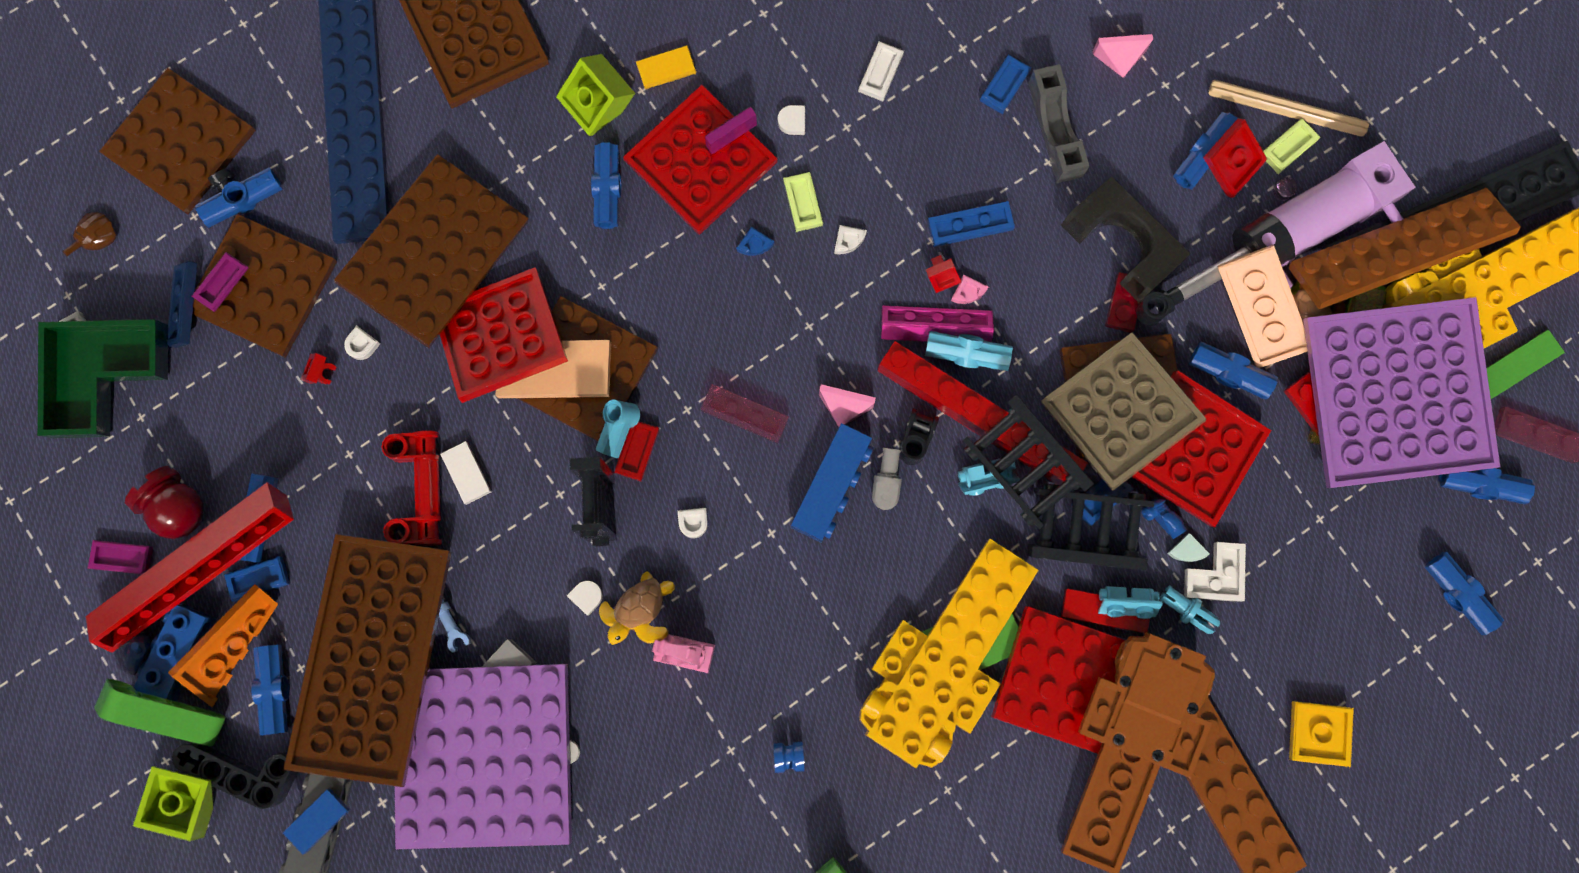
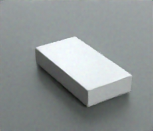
M879 41L860 84L859 92L884 101L904 51Z
M466 441L440 454L464 504L467 505L491 493V489Z

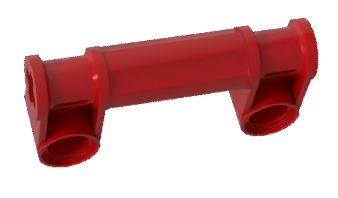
M437 431L390 434L382 442V452L391 460L398 463L414 462L415 517L395 518L388 521L383 530L384 537L388 542L413 546L442 545V541L438 537V522L441 521L439 455H436ZM397 442H403L402 452L393 455L391 451L392 446ZM403 525L406 530L403 538L396 540L393 535L396 527Z

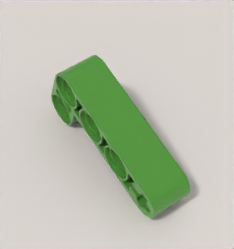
M106 679L94 707L98 716L109 722L206 746H214L225 720V716L217 712L138 692L133 686L114 679Z

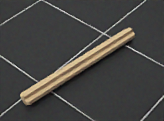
M1213 80L1209 87V95L1298 120L1302 118L1309 123L1361 137L1368 131L1369 122L1366 120L1219 80Z

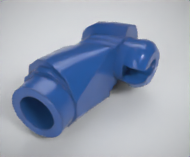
M1151 499L1150 501H1154V507L1144 506L1142 508L1143 517L1149 521L1155 518L1172 539L1187 531L1184 526V519L1168 508L1165 504V499Z

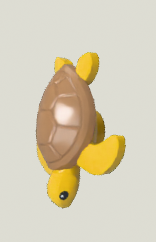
M645 572L641 576V582L629 588L620 597L615 609H612L608 602L604 601L600 605L599 615L603 623L610 626L608 631L610 644L614 645L623 641L630 630H634L637 636L645 643H654L655 640L661 641L666 638L668 630L665 627H654L649 624L659 614L663 596L672 593L675 589V584L671 581H663L660 584L649 572Z

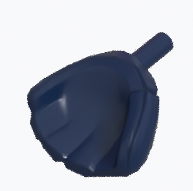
M142 631L137 634L124 649L123 661L128 673L131 675L137 674L138 668L152 642L151 636L147 632Z

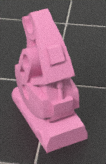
M668 634L661 641L655 640L652 651L654 652L653 661L709 673L715 645Z

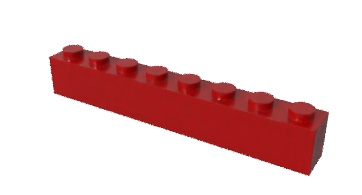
M894 341L879 364L878 372L981 437L1009 414L896 341ZM1023 421L1020 424L1016 422L992 444L1008 453L1028 436L1027 432L1030 428ZM1043 443L1039 446L1035 444L1017 460L1034 469L1047 458L1046 454L1050 451ZM1064 448L1077 465L1084 470L1088 463ZM1060 465L1058 468L1054 466L1044 477L1060 485L1066 480L1065 476L1069 473Z
M268 482L89 613L86 616L89 642L113 653L293 521L294 518L288 496Z

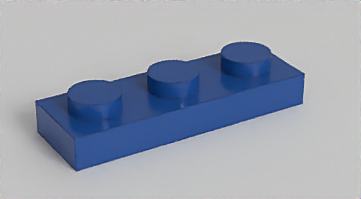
M1009 201L930 217L927 221L933 247L1012 231L1015 228Z

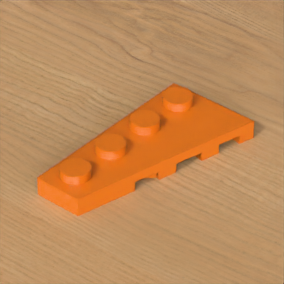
M254 584L168 673L205 703L213 707L218 699L216 695L223 685L226 686L233 676L231 674L239 659H244L249 651L247 649L249 643L254 636L260 634L278 603Z

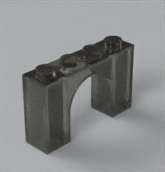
M1112 176L1075 207L1061 223V226L1079 244L1098 228L1106 225L1124 228L1135 237L1141 249V260L1120 284L1139 303L1191 254Z

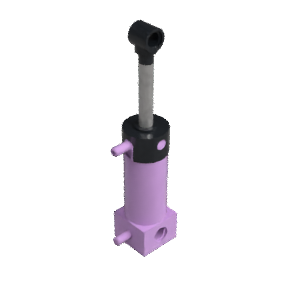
M1385 141L1352 159L1335 175L1234 230L1232 238L1236 252L1168 291L1160 290L1149 293L1136 308L1137 318L1145 325L1152 326L1158 324L1165 316L1174 312L1177 304L1221 280L1222 277L1218 265L1273 244L1281 266L1284 267L1293 261L1295 257L1359 221L1361 224L1382 211L1386 213L1392 223L1401 221L1403 217L1394 204L1416 187ZM1284 272V274H1285V276H1286V279H1287V282H1288V284H1289V287L1291 288V287L1293 286V284H1292V282L1290 281V279L1288 278V276L1286 275V273ZM1148 304L1156 305L1159 314L1151 313L1148 309Z

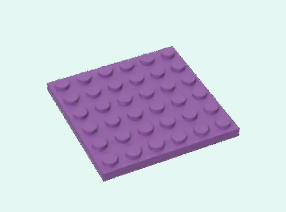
M1476 297L1303 319L1326 488L1500 467Z
M568 664L428 669L405 787L395 786L396 849L571 844Z

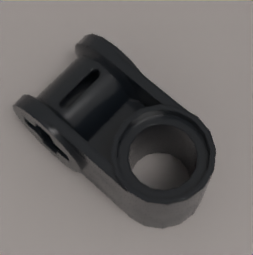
M912 409L900 447V458L904 463L916 465L922 461L935 433L939 417L935 416L932 418L917 413V409ZM916 445L920 449V455H909L906 451V446Z

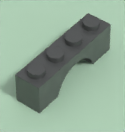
M1058 64L1033 70L1028 85L1056 183L1082 178L1089 168V162L1083 141L1076 137L1069 120L1067 87L1061 66Z

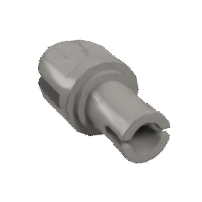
M883 448L880 473L878 472L877 475H874L872 500L882 510L892 509L899 500L902 478H899L900 475H897L899 455L901 453V450Z

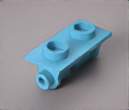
M999 459L992 460L991 462L995 464ZM1015 462L1001 473L1011 485L1020 481L1013 469H1016ZM982 463L963 467L962 471L958 472L960 481L958 485L965 495H979L985 490L995 487L999 489L1004 488L990 471L984 472Z
M1106 586L1105 589L1099 590V600H1103L1098 610V614H1107L1110 617L1127 615L1137 616L1140 619H1149L1157 616L1163 603L1159 601V592H1154L1153 589L1132 588L1131 597H1127L1125 587Z

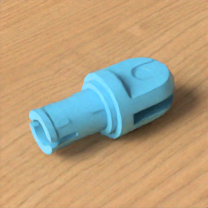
M1170 585L1165 589L1166 594L1164 592L1161 594L1159 601L1164 602L1180 613V621L1188 624L1190 622L1207 634L1214 633L1215 629L1198 617L1197 613L1213 625L1220 626L1219 618L1201 606L1202 601L1200 599H1188Z

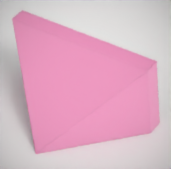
M1153 35L1098 38L1093 49V55L1121 77H1124L1147 51L1153 40Z
M822 384L819 391L820 398L838 427H840L841 423L846 425L873 409L876 399L875 397Z

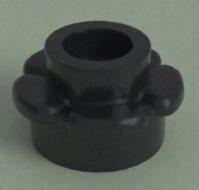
M228 168L218 171L207 178L211 183L210 188H217L221 192L227 183L232 182L235 174L231 175Z

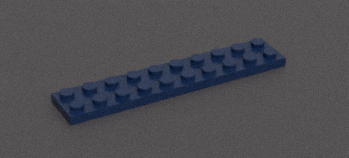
M318 0L333 241L336 244L361 242L369 238L389 213L375 0Z

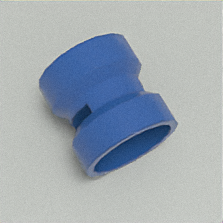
M793 742L790 746H785L783 743H773L775 773H783L787 769H793L795 772L804 771L803 742Z

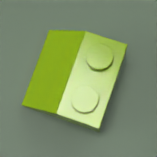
M602 54L580 58L556 97L589 136H592L624 111L635 95V92Z
M155 766L151 767L133 826L188 841L204 838L213 811L211 781Z

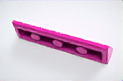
M882 306L881 338L884 340L928 342L929 333L932 331L959 336L960 334L973 335L984 339V341L992 342L994 332L993 311Z

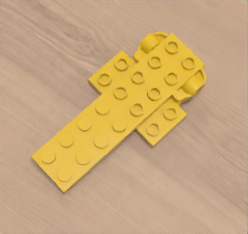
M1579 208L1484 256L1481 255L1479 249L1424 269L1420 273L1416 272L1394 281L1385 289L1386 304L1380 306L1381 309L1476 297L1483 348L1518 331L1507 309L1508 307L1579 271Z
M988 539L928 636L902 620L871 668L884 677V680L879 687L869 694L860 709L859 720L867 730L864 735L914 768H917L919 764L933 767L941 763L952 746L955 727L958 726L970 734L999 688L1000 683L978 668L1039 570L992 539Z

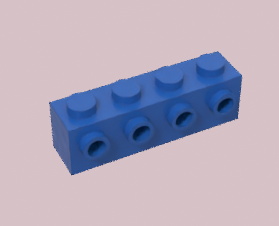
M841 423L791 524L792 529L821 543L824 537L830 539L837 525L832 520L837 511L843 513L849 500L845 494L849 486L855 488L862 474L857 469L861 461L867 463L874 447L869 446L872 440L871 437Z
M181 604L167 612L163 620L165 624L160 634L151 643V652L147 660L138 669V679L134 689L138 692L177 702L184 686L168 672L214 626L217 618Z

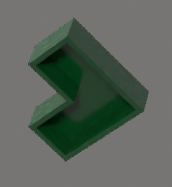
M156 319L38 322L37 436L48 438L110 437L111 381L168 380V325Z

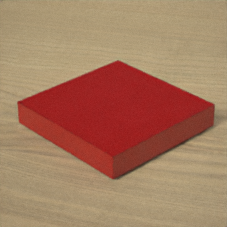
M1237 119L1203 157L1225 195L1231 198L1237 195L1267 160L1245 119Z

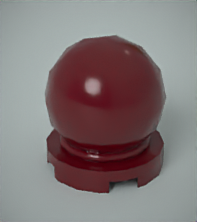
M163 466L148 473L145 476L148 481L138 490L134 486L130 489L124 503L134 514L143 513V520L148 528L161 537L169 539L185 537L201 524L203 518L202 500L194 489L186 484H180V474L169 466Z

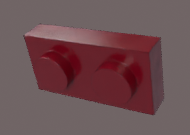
M1121 272L1117 274L1105 327L1128 333L1134 331L1137 320L1136 308L1141 302L1145 278Z

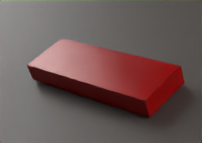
M1065 589L1061 611L1062 618L1144 634L1145 632L1148 633L1150 618L1140 619L1137 616L1127 615L1110 617L1107 614H1098V610L1103 600H1099L1098 594Z

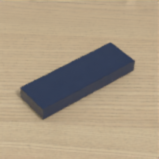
M187 261L174 266L168 320V347L178 348L190 343L194 302L192 295L195 292L197 263Z

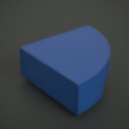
M751 227L736 248V251L749 256L760 255L772 248L774 241Z

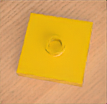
M1292 701L1289 760L1351 767L1354 708Z

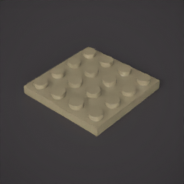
M1130 333L1041 400V404L1112 491L1206 421L1205 416L1133 333Z

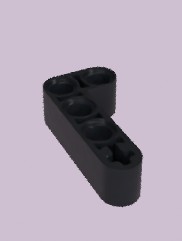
M198 743L181 745L175 749L172 755V763L179 771L190 776L210 780L211 786L260 809L280 805L285 800L298 774L297 771L286 770L284 774L279 772L278 763L281 759L286 761L287 753L269 757L261 771ZM192 758H194V759H196V760H203L202 762H201V761L191 762V761H192ZM216 762L221 767L218 777L213 773V766ZM241 774L247 779L245 789H242L238 782ZM267 787L273 791V798L270 802L264 796Z

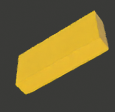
M687 46L636 61L645 89L696 74Z

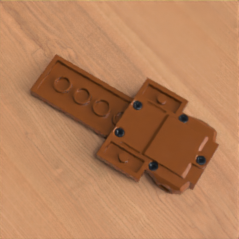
M1145 632L1144 636H1130L1120 645L1115 658V682L1101 677L1098 678L1078 729L1080 734L1100 741L1102 745L1060 850L1063 854L1109 873H1119L1160 766L1192 778L1213 724L1197 716L1201 706L1205 703L1212 690L1215 678V671L1205 662V655Z

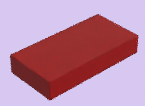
M638 422L637 425L629 428L614 473L642 482L660 429L642 422Z

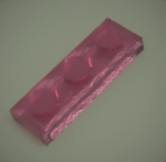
M713 384L701 407V411L777 444L789 420L787 415Z
M1506 406L1500 408L1495 423V433L1497 436L1570 463L1579 462V433Z

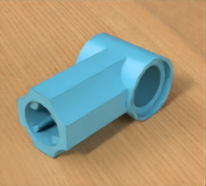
M610 400L603 408L605 424L596 446V451L619 458L629 428L634 427L639 422L640 410L636 404Z

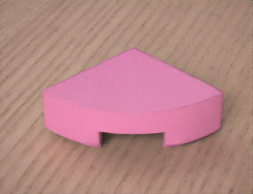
M963 275L962 283H959L951 301L960 304L972 303L985 294L988 286Z

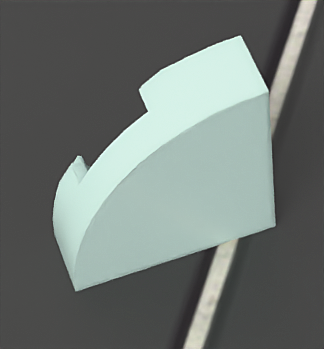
M1188 533L1167 554L1176 560L1194 562L1207 557L1209 552Z

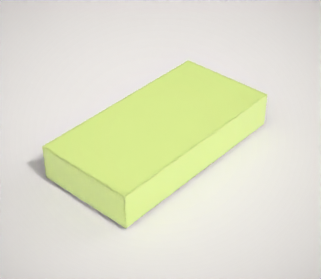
M1301 118L1263 151L1267 157L1266 162L1280 174L1321 137Z
M810 172L783 178L796 232L823 226Z

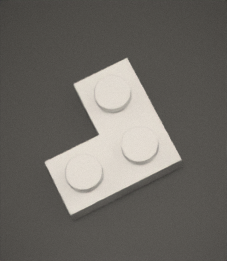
M1214 543L1213 570L1185 569L1184 596L1193 599L1245 601L1246 544Z

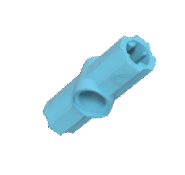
M930 331L925 356L954 361L955 364L968 368L983 366L1008 371L1013 346L987 342L973 335L960 334L959 336Z

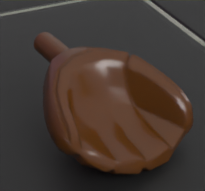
M99 212L85 214L79 220L74 230L73 238L76 242L62 252L65 256H69L80 247L95 251L113 243L116 239V232L109 218Z

